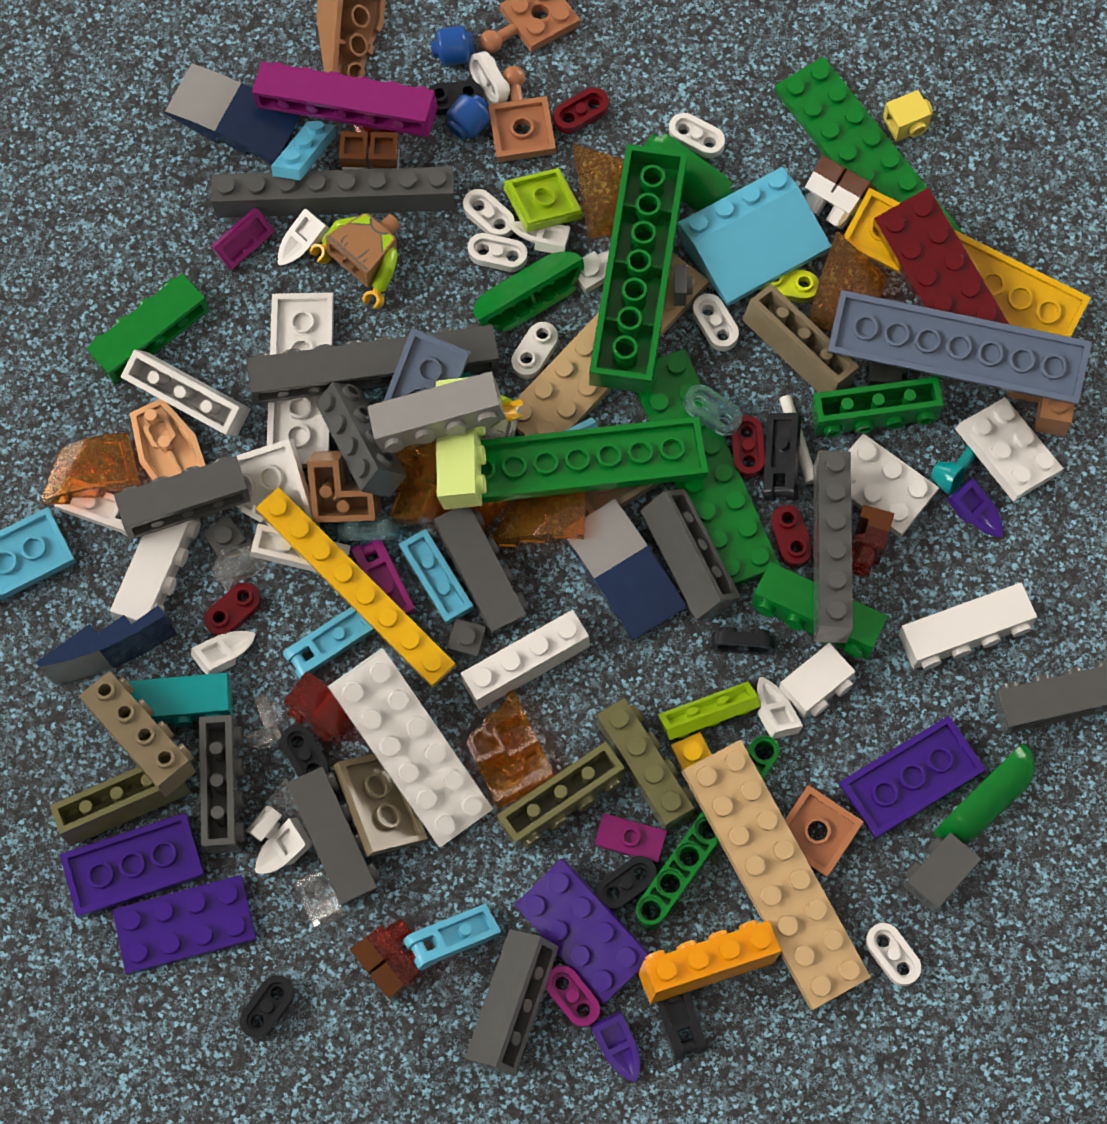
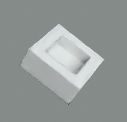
M266 805L246 832L259 841H262L264 837L269 839L280 826L278 820L282 815L273 807Z

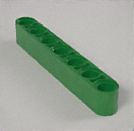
M762 735L752 741L747 748V752L764 781L777 762L779 745L774 738ZM760 747H765L772 752L773 756L770 759L762 760L756 756L755 751ZM703 811L638 901L636 920L642 928L655 930L663 925L719 846L720 842L716 836L712 839H705L699 834L701 827L705 825L710 826ZM685 852H692L697 856L698 862L693 866H686L680 861V856ZM665 879L676 880L679 884V889L674 893L665 892L660 886ZM648 905H653L659 909L660 916L655 920H647L642 916V909Z

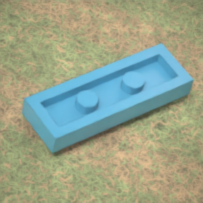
M308 121L271 165L272 176L301 180L336 137L335 125L324 124L321 121Z
M427 529L399 543L402 553L446 625L455 621V618L459 619L474 610L471 601Z

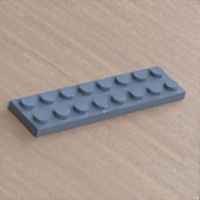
M841 290L827 353L1078 405L1092 341Z

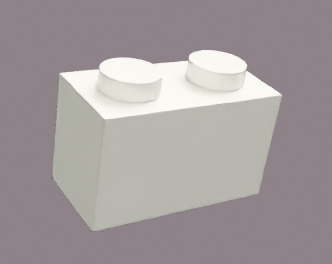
M829 642L781 681L779 689L789 699L792 707L804 720L810 714L816 717L822 713L829 705L827 700L835 694L838 697L845 694L853 686L851 681L853 680L855 670Z

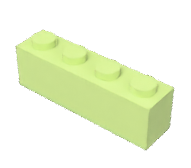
M465 378L436 381V387ZM479 426L468 429L460 435H447L436 438L437 498L444 510L482 506V494H486L487 491L485 475H481V465L486 464L484 445H481V436H484L486 432L485 427Z

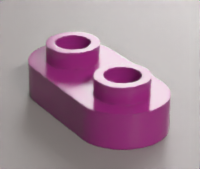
M557 966L551 969L546 990L569 1021L580 1028H587L596 1023L600 1016L599 1002L576 972L567 966ZM559 979H566L569 983L568 988L559 990L556 987L557 981ZM581 1005H586L590 1009V1013L585 1017H581L577 1013V1009Z

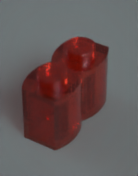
M306 671L283 701L289 709L286 714L300 725L306 721L314 726L312 732L323 741L328 742L332 739L338 743L353 723L327 687L328 685Z

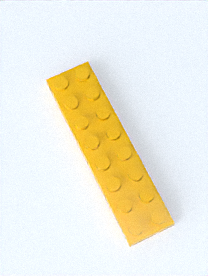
M869 188L840 244L901 274L873 227L875 217L900 203ZM954 230L1010 325L1071 337L1091 297Z

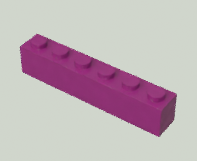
M261 61L252 89L257 108L425 137L430 136L438 108L435 91L424 86L411 87L394 81H375L365 76H345L335 71L328 73L316 71L310 67L286 66L281 62L268 63Z

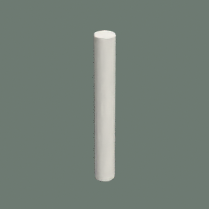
M791 395L782 396L779 400L783 413H796ZM801 428L799 464L805 483L809 485L813 484L814 466Z

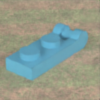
M350 607L291 645L283 652V656L288 663H292L295 666V674L302 681L312 676L316 670L373 634L375 630ZM310 649L314 657L306 661L303 654Z
M485 903L415 931L406 936L403 942L408 950L413 951L416 957L414 962L418 970H424L436 962L497 938L501 930ZM431 941L434 949L427 951L424 943Z

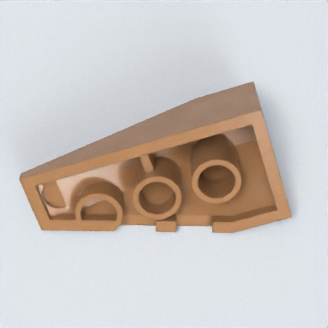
M317 0L316 18L324 72L335 71L351 77L365 75L364 67L368 56H372L375 49L373 46L374 40L384 25L386 0Z

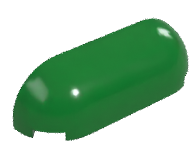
M653 133L644 144L646 147L688 152L681 200L698 212L734 193L729 188L732 182L724 174L668 134L659 137Z
M567 251L553 253L541 258L483 293L473 308L476 319L482 326L493 325V330H500L501 332L516 328L576 290L577 278H579L581 270L584 271L583 258L574 252Z
M1025 743L1020 745L940 824L933 835L936 838L940 836L944 840L951 832L962 843L976 839L1030 785L1035 772V762L1029 747Z

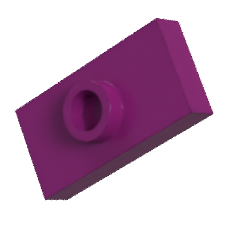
M254 207L210 247L226 268L232 271L276 231L260 210Z
M603 813L594 846L630 857H647L654 864H658L667 831Z

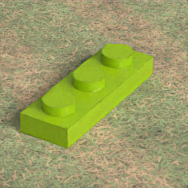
M749 681L660 713L658 717L669 740L686 737L691 732L705 727L716 726L721 721L746 715L751 710L761 707L758 695Z

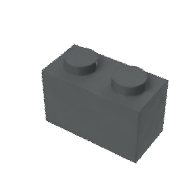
M951 832L944 840L938 836L926 850L930 854L926 861L921 864L917 860L905 874L909 880L903 888L933 914L938 911L981 860L979 856Z

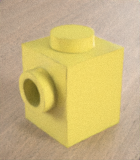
M917 90L887 102L883 119L897 142L909 136L917 137L923 134L929 127L933 110L930 102L927 99H923L921 93Z

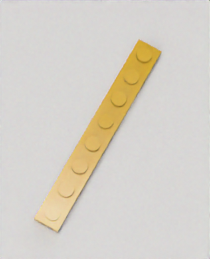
M279 487L255 508L282 538L432 688L456 666L455 662Z

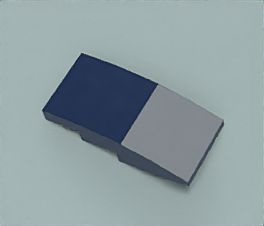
M193 63L164 114L211 141L217 143L220 140L244 155L248 151L270 165L279 157L301 116L257 108L252 94V87Z
M613 499L561 531L591 583L597 587L612 613H615L631 640L638 638L687 607L659 561L616 499Z
M157 605L132 624L125 615H122L99 633L89 624L36 663L54 684L64 683L118 667L151 651L176 635L177 632Z

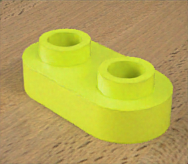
M799 269L779 278L777 282L770 283L789 301L798 303L811 302L816 298L819 290L818 278L809 271ZM807 282L809 286L801 287L799 283ZM768 284V285L764 286L763 288L759 289L760 292H761L762 290H764L766 287H768L770 284Z

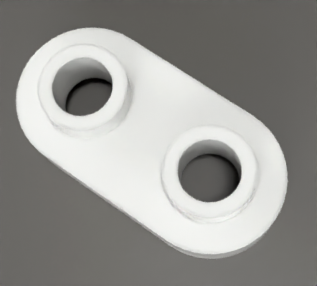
M486 51L472 54L469 60L470 72L475 82L482 87L487 103L490 105L507 102L510 95V86L497 68L495 59Z
M688 113L675 115L669 123V136L699 156L712 159L718 157L723 152L725 136L715 126ZM680 130H687L688 133H687V134H681V133H679V131H680ZM712 143L714 147L709 148L705 144Z
M474 189L465 195L463 199L465 215L481 230L488 234L506 238L513 234V231L508 227L509 223L515 222L513 214L490 193L483 189ZM478 205L484 207L480 211L474 209V207ZM498 224L505 225L503 229L495 228Z
M479 233L474 235L468 242L469 257L477 265L508 272H517L527 264L526 246L518 240L488 233ZM482 249H486L489 251L485 255H481L478 253ZM516 256L518 257V259L515 261H509L508 257Z
M714 294L700 295L693 304V317L711 347L718 351L731 350L737 344L739 329L718 296ZM711 310L713 314L707 316L703 314V311ZM725 334L728 336V339L720 340L718 336Z
M538 322L532 325L515 350L511 361L512 369L518 377L522 379L535 378L540 374L558 345V332L552 324ZM540 333H546L548 335L545 339H540L537 337ZM529 357L532 361L526 364L522 362V359Z
M888 923L874 925L866 936L868 951L894 984L898 986L913 984L921 974L920 960L894 926ZM880 936L886 937L889 943L888 946L880 947L877 944V938ZM905 964L909 969V973L907 975L899 974L897 965Z

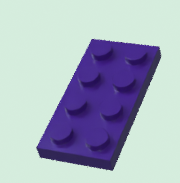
M947 716L843 779L838 785L860 819L864 821V825L874 840L980 776L986 769L951 717Z
M186 812L60 854L75 914L79 919L206 876L189 816Z
M560 859L514 904L543 938L559 946L558 955L576 972L603 1005L607 1004L638 974L643 961L646 960L645 957L650 954L565 859Z
M242 875L112 909L125 974L127 975L257 941Z

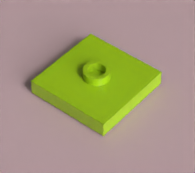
M559 168L504 181L503 189L526 232L582 219L583 211Z

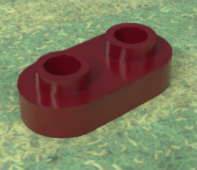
M588 88L558 105L554 111V124L557 130L564 134H573L605 116L609 108L607 94L600 88ZM596 104L599 107L596 109H592L589 106ZM566 119L574 120L571 123L564 122Z
M743 415L733 422L731 428L733 462L736 470L742 477L753 478L763 471L765 465L763 428L757 418ZM743 431H749L752 434V436L749 438H745L741 435V433ZM745 460H752L754 465L747 467L743 462Z
M791 505L778 507L772 515L771 528L780 557L790 567H803L810 561L813 548L802 513ZM789 516L793 519V522L786 524L782 521V518ZM799 545L802 551L795 553L791 550V547Z
M239 583L229 590L207 610L204 622L208 631L215 637L236 631L259 610L262 599L258 589L250 583ZM242 594H249V598L245 602L239 601V597ZM218 615H225L223 622H215V618Z

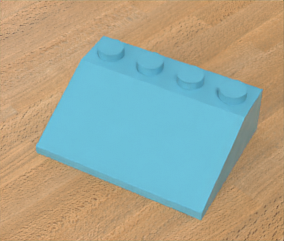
M783 167L678 222L681 245L703 275L709 280V283L727 307L832 250L829 240L802 192Z

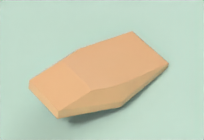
M158 399L130 413L139 462L152 481L161 476L170 477L180 474L189 467H202L206 465L196 434L167 402Z

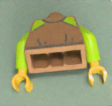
M363 213L358 217L339 219L333 223L321 239L322 244L311 246L310 254L317 256L322 251L321 256L317 259L318 263L327 264L333 257L367 288L372 285L373 290L365 292L362 300L364 304H368L374 295L376 303L373 309L378 310L384 305V297L381 292L386 291L394 274L398 253L396 238L393 234L401 228V225L391 214H388L380 222H377L368 213Z

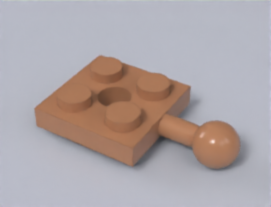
M506 0L500 3L499 11L510 25L498 32L495 30L483 32L479 38V45L483 51L493 54L500 50L502 42L518 35L532 53L580 26V18L566 0ZM536 11H543L548 16L544 19L534 18L532 14Z
M518 66L507 67L503 71L502 76L510 86L511 101L490 104L488 106L497 163L556 154L547 96L523 99L521 86L525 82L524 71ZM521 124L530 127L529 132L526 134H518L514 129Z
M809 785L785 818L810 867L828 878L864 823V821ZM821 822L827 827L828 832L824 839L816 841L810 838L808 828L812 823Z

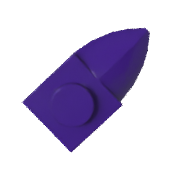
M973 478L964 482L947 499L948 503L966 524L972 523L979 530L991 536H1003L1002 521L997 508Z
M619 1011L592 1024L591 1029L611 1067L619 1075L632 1082H636L640 1072V1055L636 1040L622 1011Z

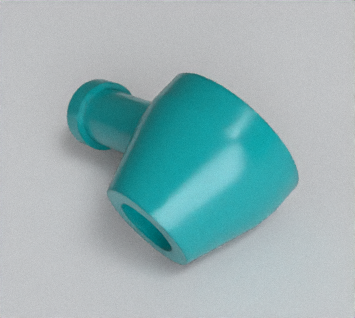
M968 445L956 463L939 461L932 470L931 479L941 490L950 495L960 487L967 468L977 457Z

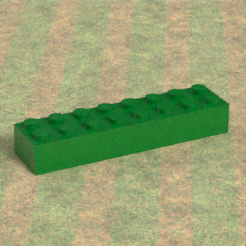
M631 144L626 145L589 370V385L651 394L688 152Z

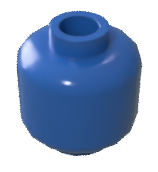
M462 25L439 29L436 32V40L431 41L434 59L440 58L442 65L445 67L468 63L471 55L475 54L472 32L466 31Z
M477 94L473 97L461 95L447 111L446 118L448 123L446 125L460 139L465 140L466 137L474 139L490 121V115L487 111L489 105Z

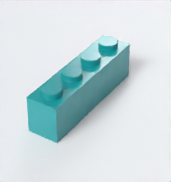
M227 673L127 681L135 690L131 694L137 702L142 698L153 710L154 714L150 717L156 724L162 720L165 724H173L175 727H188L193 725V722L199 721V717L233 716L232 680Z

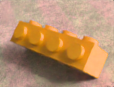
M752 920L740 925L739 930L731 933L721 930L708 936V940L700 943L690 940L677 946V950L666 954L664 950L653 952L645 957L646 960L643 961L638 974L649 1003L653 1004L774 964L781 953V948L769 920L758 923L757 920Z

